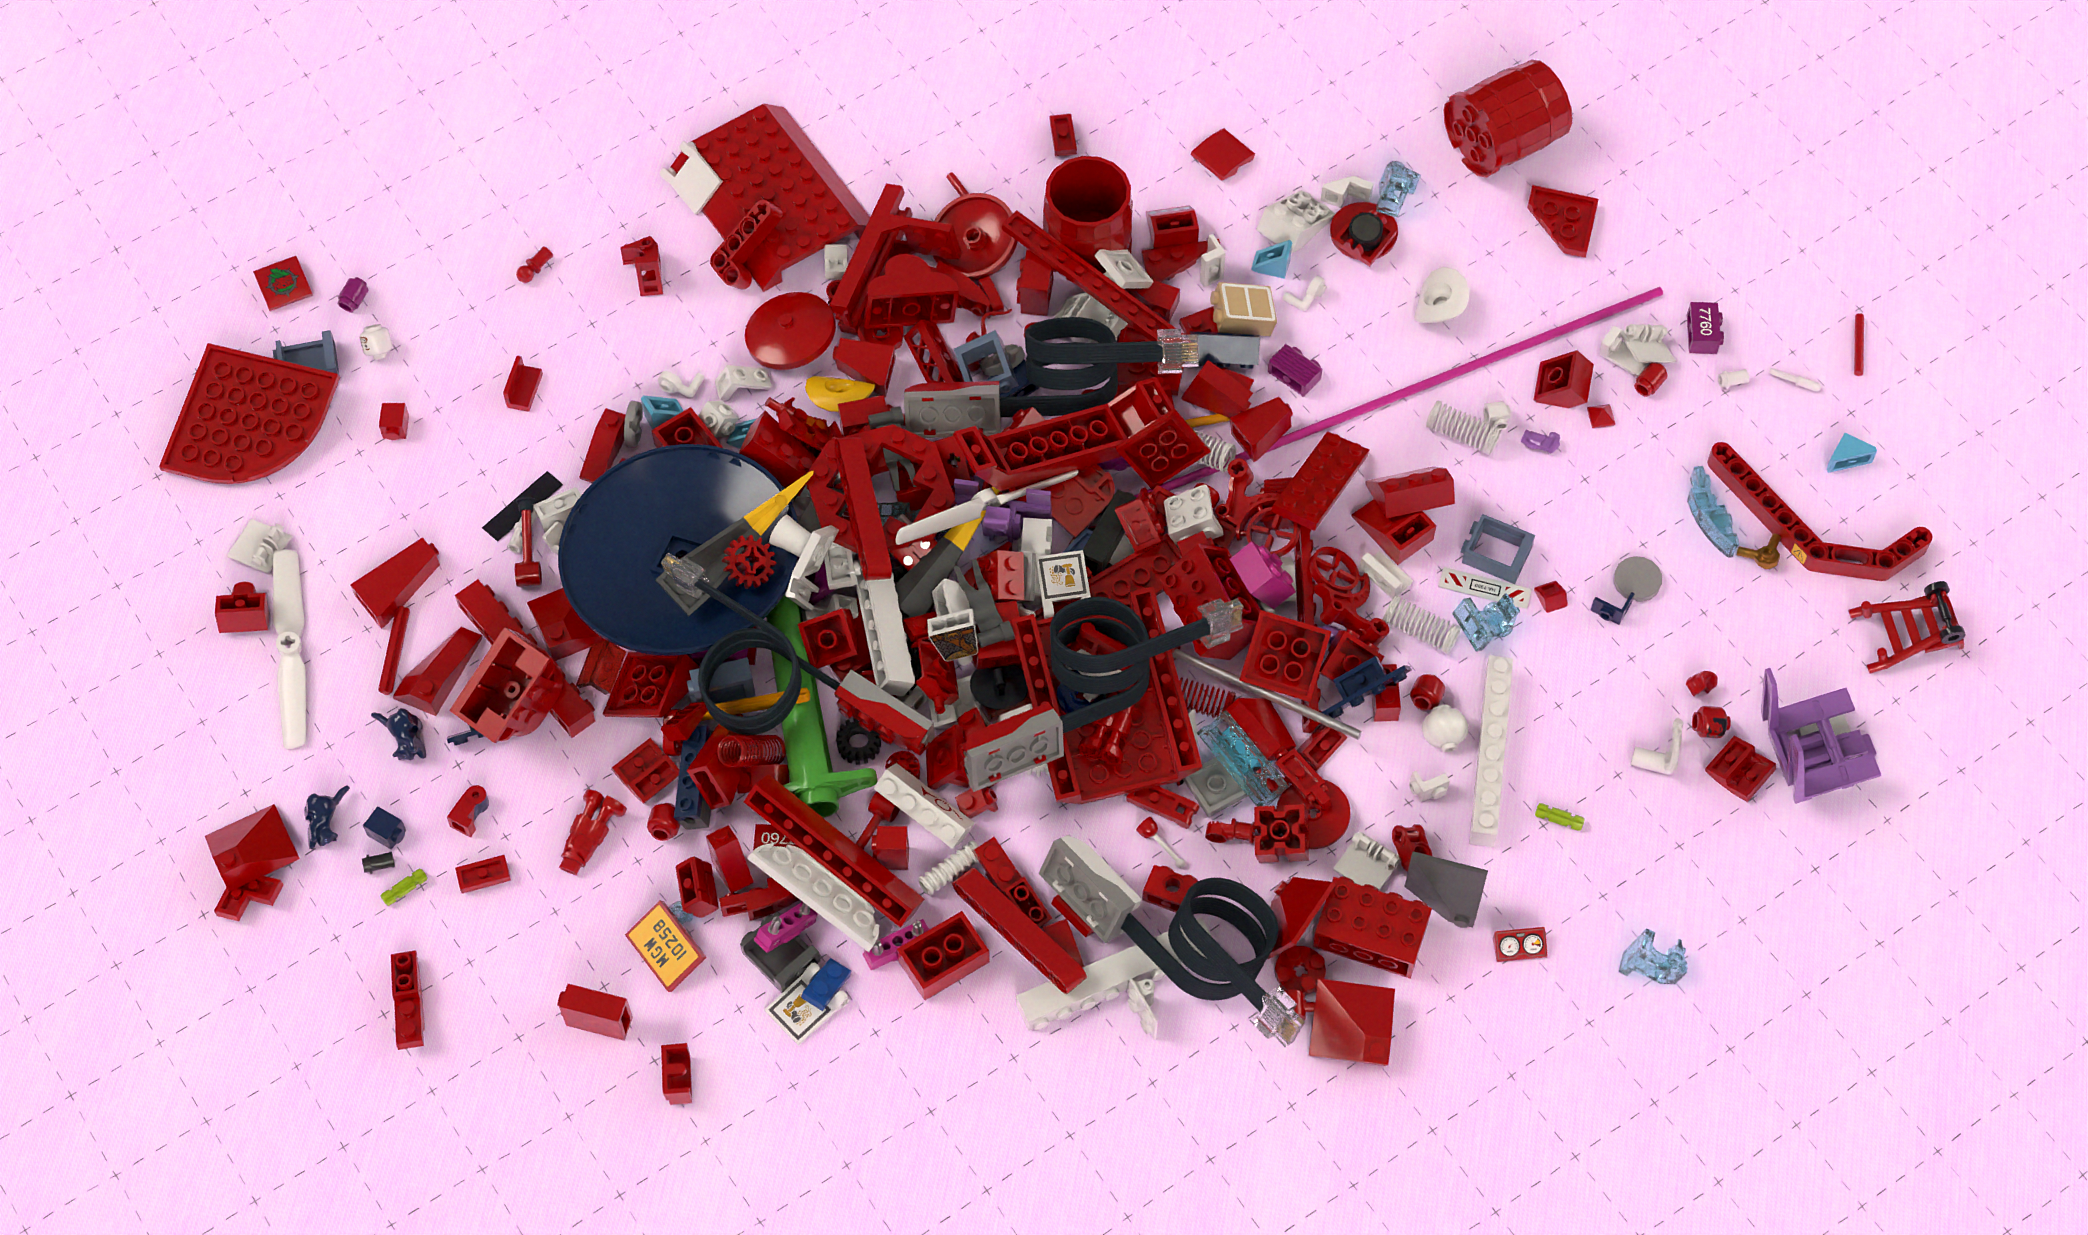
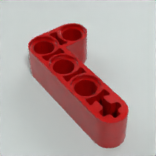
M759 200L712 254L710 265L725 284L740 290H745L751 285L752 275L743 264L781 221L783 210L779 205L767 200Z

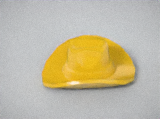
M812 376L806 380L805 391L809 399L817 407L829 412H838L839 403L868 398L875 389L874 384L825 376Z

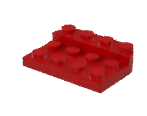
M1097 464L1077 469L1078 474L1075 477L1041 489L1051 491L1052 518L1074 539L1107 508L1115 494V485L1111 474L1108 471L1105 472ZM1046 479L1038 480L1018 487L1023 488Z

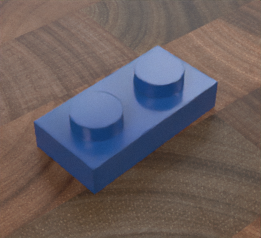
M830 958L802 992L801 998L823 1011L849 979L852 971Z

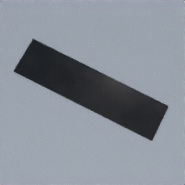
M546 471L486 523L482 529L498 542L514 528L515 523L519 522L521 518L516 499L532 497L535 499L536 504L549 498L563 484Z

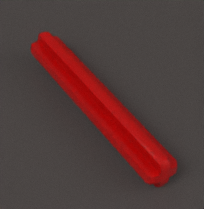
M399 606L395 610L378 691L384 695L392 693L410 615V609L404 606Z

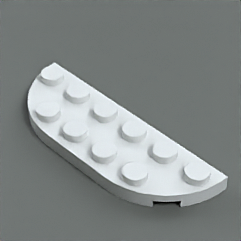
M770 843L762 845L750 853L747 858L749 861L869 952L872 949L879 935V924L876 925L873 916L875 911L872 905L804 850L788 844L785 848L773 846L774 844Z

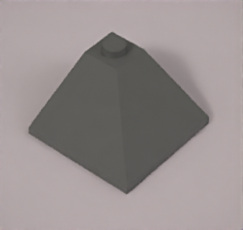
M1412 852L1404 887L1448 922L1454 923V925L1461 928H1473L1488 870Z

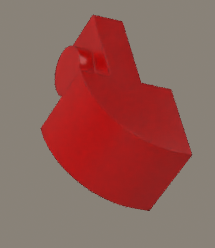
M788 764L757 765L743 768L737 786V794L749 793L753 786L768 774L781 785L788 784Z

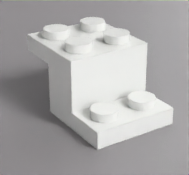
M1088 293L1067 297L1054 317H1083L1099 321L1111 329L1116 337V341L1120 331L1128 324ZM1069 337L1073 342L1099 343L1092 339Z

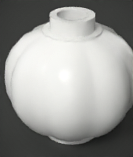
M1450 705L1434 707L1422 723V733L1426 741L1433 747L1441 748L1442 752L1455 751L1457 745L1465 740L1469 732L1465 716L1459 710L1451 709Z

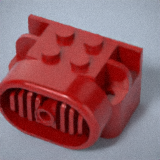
M504 627L449 711L493 743L509 740L512 736L528 735L541 725L559 698L563 688L562 671L557 662L547 652L520 633Z

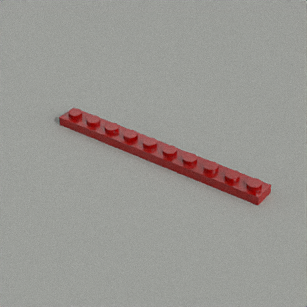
M1018 210L1002 224L1004 232L1149 340H1189V342H1194Z
M1298 524L1300 535L1294 547L1297 621L1318 627L1314 623L1317 604L1313 602L1316 584L1315 581H1312V575L1309 570V560L1314 543L1313 539H1310L1311 529ZM1317 681L1311 701L1301 700V704L1322 712L1318 706L1321 698V689L1318 688ZM1302 715L1303 732L1313 733L1320 723Z

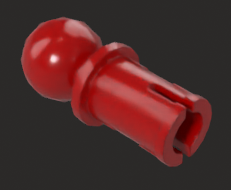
M543 246L531 259L528 258L526 260L527 265L520 266L517 269V279L522 283L532 281L534 272L540 273L541 268L553 257L552 252Z

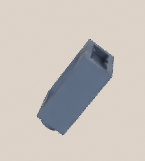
M996 330L953 349L965 382H973L968 364L997 352L1005 373L987 381H999L1000 394L1009 392L1012 388L1019 386L1004 342Z
M1482 514L1479 522L1474 521L1469 532L1472 535L1470 540L1465 539L1460 551V553L1464 554L1462 563L1516 584L1533 547L1536 535ZM1482 533L1519 547L1511 566L1474 552Z
M748 658L720 664L709 686V698L714 704L756 696ZM699 669L690 670L691 680L687 681L691 703L704 702L698 685Z

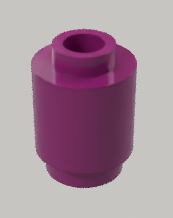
M358 277L349 278L338 295V306L348 312H354L355 309H358L369 291L366 286L367 283Z

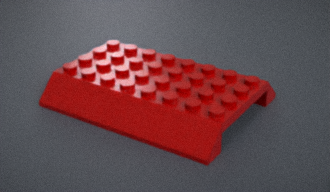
M763 103L691 141L695 144L699 154L723 181L702 209V212L723 240L727 238L759 200H767L777 204L783 210L781 221L743 264L763 292L783 282L781 271L824 249L825 245H831L853 232L860 240L870 216L785 107ZM681 151L670 168H673L677 174L689 157Z
M1154 587L1130 592L1129 600L1120 601L1140 617L1147 629L1149 639L1166 633ZM1035 614L1010 619L1032 708L1049 702L1060 717L1108 697L1110 693L1100 694L1094 701L1089 702L1083 696L1084 693L1068 688L1056 678L1051 667L1050 624L1053 617L1036 621ZM1090 615L1076 619L1068 623L1061 630H1063L1064 628L1073 623L1090 618L1110 619L1117 621L1127 626L1128 628L1130 627L1122 621L1115 619L1113 617L1104 615ZM1113 639V640L1117 641L1118 643H1120V644H1122V645L1128 647V646L1125 645L1124 643H1122V642H1120V641H1118V640H1116V639ZM1075 641L1066 646L1075 652L1081 650L1075 645ZM1171 650L1149 658V685L1144 696L1135 703L1128 735L1120 739L1119 747L1123 753V761L1120 765H1111L1101 757V752L1109 739L1110 732L1105 733L1100 751L1095 757L1087 756L1078 749L1080 741L1094 732L1095 727L1092 723L1063 734L1064 756L1047 763L1056 802L1072 804L1094 802L1175 783L1203 768ZM1074 669L1071 670V671H1073V672H1076V673H1078V674H1081V673H1079L1077 670H1074Z

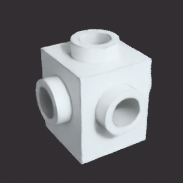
M722 400L707 401L698 415L715 437L729 436L734 431L735 424L739 419L733 412V408Z

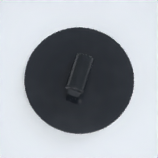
M1016 665L976 669L970 679V690L976 701L994 710L1013 708L1020 704L1028 693L1024 672Z

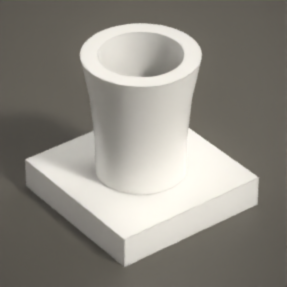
M1099 249L1095 255L1106 270L1104 275L1123 289L1149 288L1154 282L1128 250L1109 251Z
M785 515L775 526L769 543L799 557L792 574L802 578L819 571L839 529L829 525L810 533L789 515Z

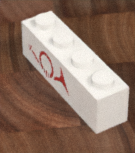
M897 763L886 769L873 788L952 849L963 842L975 822Z

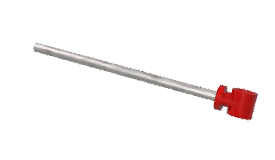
M1181 646L1171 649L1174 661L1178 659L1354 739L1359 740L1362 735L1361 730L1276 692L1239 681L1240 676L1180 650Z

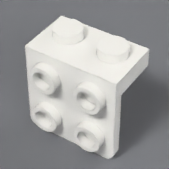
M1207 485L1198 486L1169 497L1164 501L1168 534L1177 547L1178 541L1201 531L1204 532L1207 539L1210 537L1215 539L1224 535L1223 528L1213 514L1210 490Z

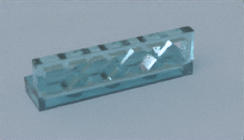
M1227 710L1223 711L1211 724L1203 726L1197 732L1198 736L1256 806L1270 805L1289 787ZM1223 720L1230 726V735H1224L1217 727ZM1235 740H1241L1245 744V754H1240L1235 749ZM1251 759H1257L1260 762L1261 773H1256L1252 770ZM1267 778L1274 779L1279 785V788L1273 793L1267 788Z

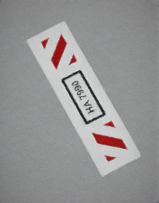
M1443 567L1438 585L1441 588L1525 609L1528 608L1532 588Z

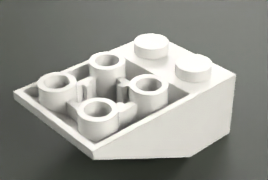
M1300 190L1266 207L1256 230L1276 244L1290 240L1292 242V254L1302 249L1333 219L1336 213L1330 210L1326 204L1314 199L1310 193Z

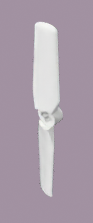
M1078 470L1063 473L997 496L992 488L984 489L974 495L971 501L900 528L896 535V544L900 545L981 518V511L986 510L987 506L999 507L1008 501L1025 496L1027 488L1041 490L1075 477L1078 474Z
M282 549L273 553V624L279 635L276 639V647L281 655L277 672L283 747L285 749H295L301 747L306 742V667L299 654L302 650L300 639L305 620L298 553L293 550ZM288 641H292L293 643L290 646L291 648H286Z

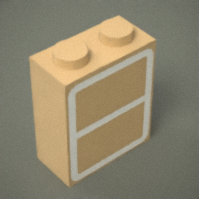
M1218 282L1215 291L1211 292L1210 303L1214 306L1213 320L1217 324L1219 333L1271 336L1277 324L1271 286Z

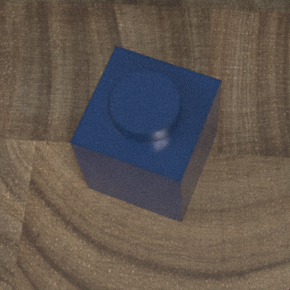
M379 806L376 807L363 824L368 837L391 850L403 840L406 832L401 819Z

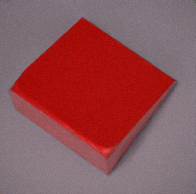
M1557 581L1534 588L1546 613L1568 605L1567 593Z

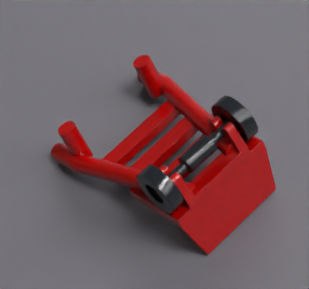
M1938 581L1929 584L1924 588L1925 596L1912 600L1877 604L1864 601L1861 606L1848 610L1851 619L1860 616L1868 619L1874 613H1880L1894 652L1892 656L1888 657L1887 650L1883 647L1877 650L1878 661L1867 664L1869 674L1888 669L1925 650V653L1955 645H1958L1959 650L1964 649L1963 638L1966 633L1963 626L1958 624L1948 596L1950 588L1947 582ZM1933 607H1938L1942 621L1946 622V625L1941 630L1938 628L1932 611ZM1913 609H1921L1930 636L1921 640L1911 611ZM1901 611L1912 643L1911 646L1903 649L1891 612Z

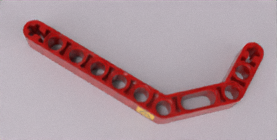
M1717 442L1711 448L1707 460L1708 467L1772 534L1780 535V542L1808 571L1886 581L1922 557L1930 546L1933 535L1926 527L1914 528L1883 550L1822 542L1729 444ZM1837 559L1859 561L1862 564L1842 562Z

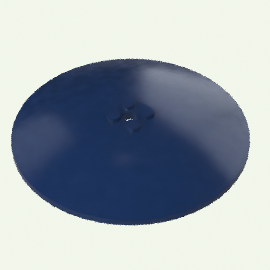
M679 444L664 446L642 452L620 462L597 478L584 491L564 524L559 542L558 568L560 580L568 601L580 619L599 636L615 645L644 654L676 656L706 651L720 638L733 631L753 628L756 626L755 624L711 596L688 617L655 580L670 567L667 561L668 557L676 561L678 557L687 555L784 490V488L769 471L754 460L740 453L710 445ZM791 501L761 535V544L763 546L769 543L775 526L783 516L789 515L798 523ZM770 544L767 551L775 553L770 559L775 561L776 565L770 567L774 574L767 576L769 580L763 584L760 581L761 585L758 588L751 584V587L745 589L743 582L736 586L737 580L735 578L728 580V577L731 575L729 573L717 588L718 591L762 619L775 608L788 589L792 572L799 559L798 556ZM763 569L756 570L754 577L760 575Z

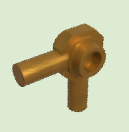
M1772 534L1768 545L1758 550L1739 546L1737 556L1755 559L1758 566L1763 569H1771L1777 566L1780 560L1777 546L1781 537L1778 534Z

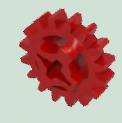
M742 535L737 541L733 540L729 543L731 548L727 547L724 550V553L728 556L722 559L723 563H727L723 571L731 573L728 580L735 578L737 580L736 586L743 582L745 589L751 587V584L758 588L761 585L760 581L764 584L769 580L767 576L774 574L770 567L775 566L776 562L770 558L775 553L767 551L770 544L768 543L763 546L761 544V537L754 541L753 535H749L746 540ZM744 547L742 554L735 555L739 548ZM763 569L760 575L754 577L756 570Z

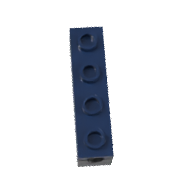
M707 725L697 726L688 740H683L674 818L686 830L709 828L711 809L687 772V769L713 732Z

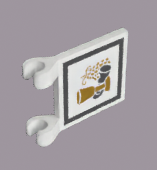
M1083 550L1036 557L1044 619L1054 617L1053 602L1091 597Z
M816 963L810 964L794 983L764 1009L766 1014L798 1046L836 1011L849 1003L847 994L842 990L832 998L823 1011L801 998L802 992L820 971V967Z

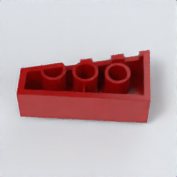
M766 410L750 426L739 451L740 454L754 460L769 471L785 488L806 475L817 459L791 434L780 429L779 423ZM835 477V479L833 480V482L831 483V485H830L831 487H833L834 482H835V480H836V477ZM806 483L796 494L797 496H800L804 487L806 486Z

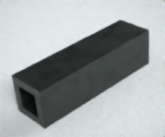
M1117 489L1083 548L1085 566L1090 571L1096 574L1104 571L1124 536L1125 530L1115 512V508L1136 499L1137 497L1133 494Z

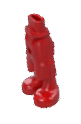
M1133 684V685H1131V686H1129V687H1127V688H1125V689H1122V690H1119V691H1116V692H1112V693H1110V694L1108 695L1107 698H1109V697H1111V696H1114V695H1116V694H1119V693H1121V692H1124V691L1130 689V688H1131L1132 686H1134L1135 684ZM1135 704L1125 710L1094 721L1092 724L1095 730L1090 736L1080 741L1079 751L1090 757L1097 756L1105 733L1110 732L1109 739L1101 752V757L1111 765H1120L1123 761V753L1119 747V742L1121 738L1126 737L1129 733Z
M587 789L583 795L585 802L583 814L576 815L570 827V834L566 840L563 853L561 854L563 860L559 868L572 875H577L580 868L586 866V863L592 857L597 847L604 841L609 832V828L606 825L608 820L612 816L622 817L627 811V808L618 800L608 795L604 798L600 792ZM601 808L597 818L591 820L595 811Z

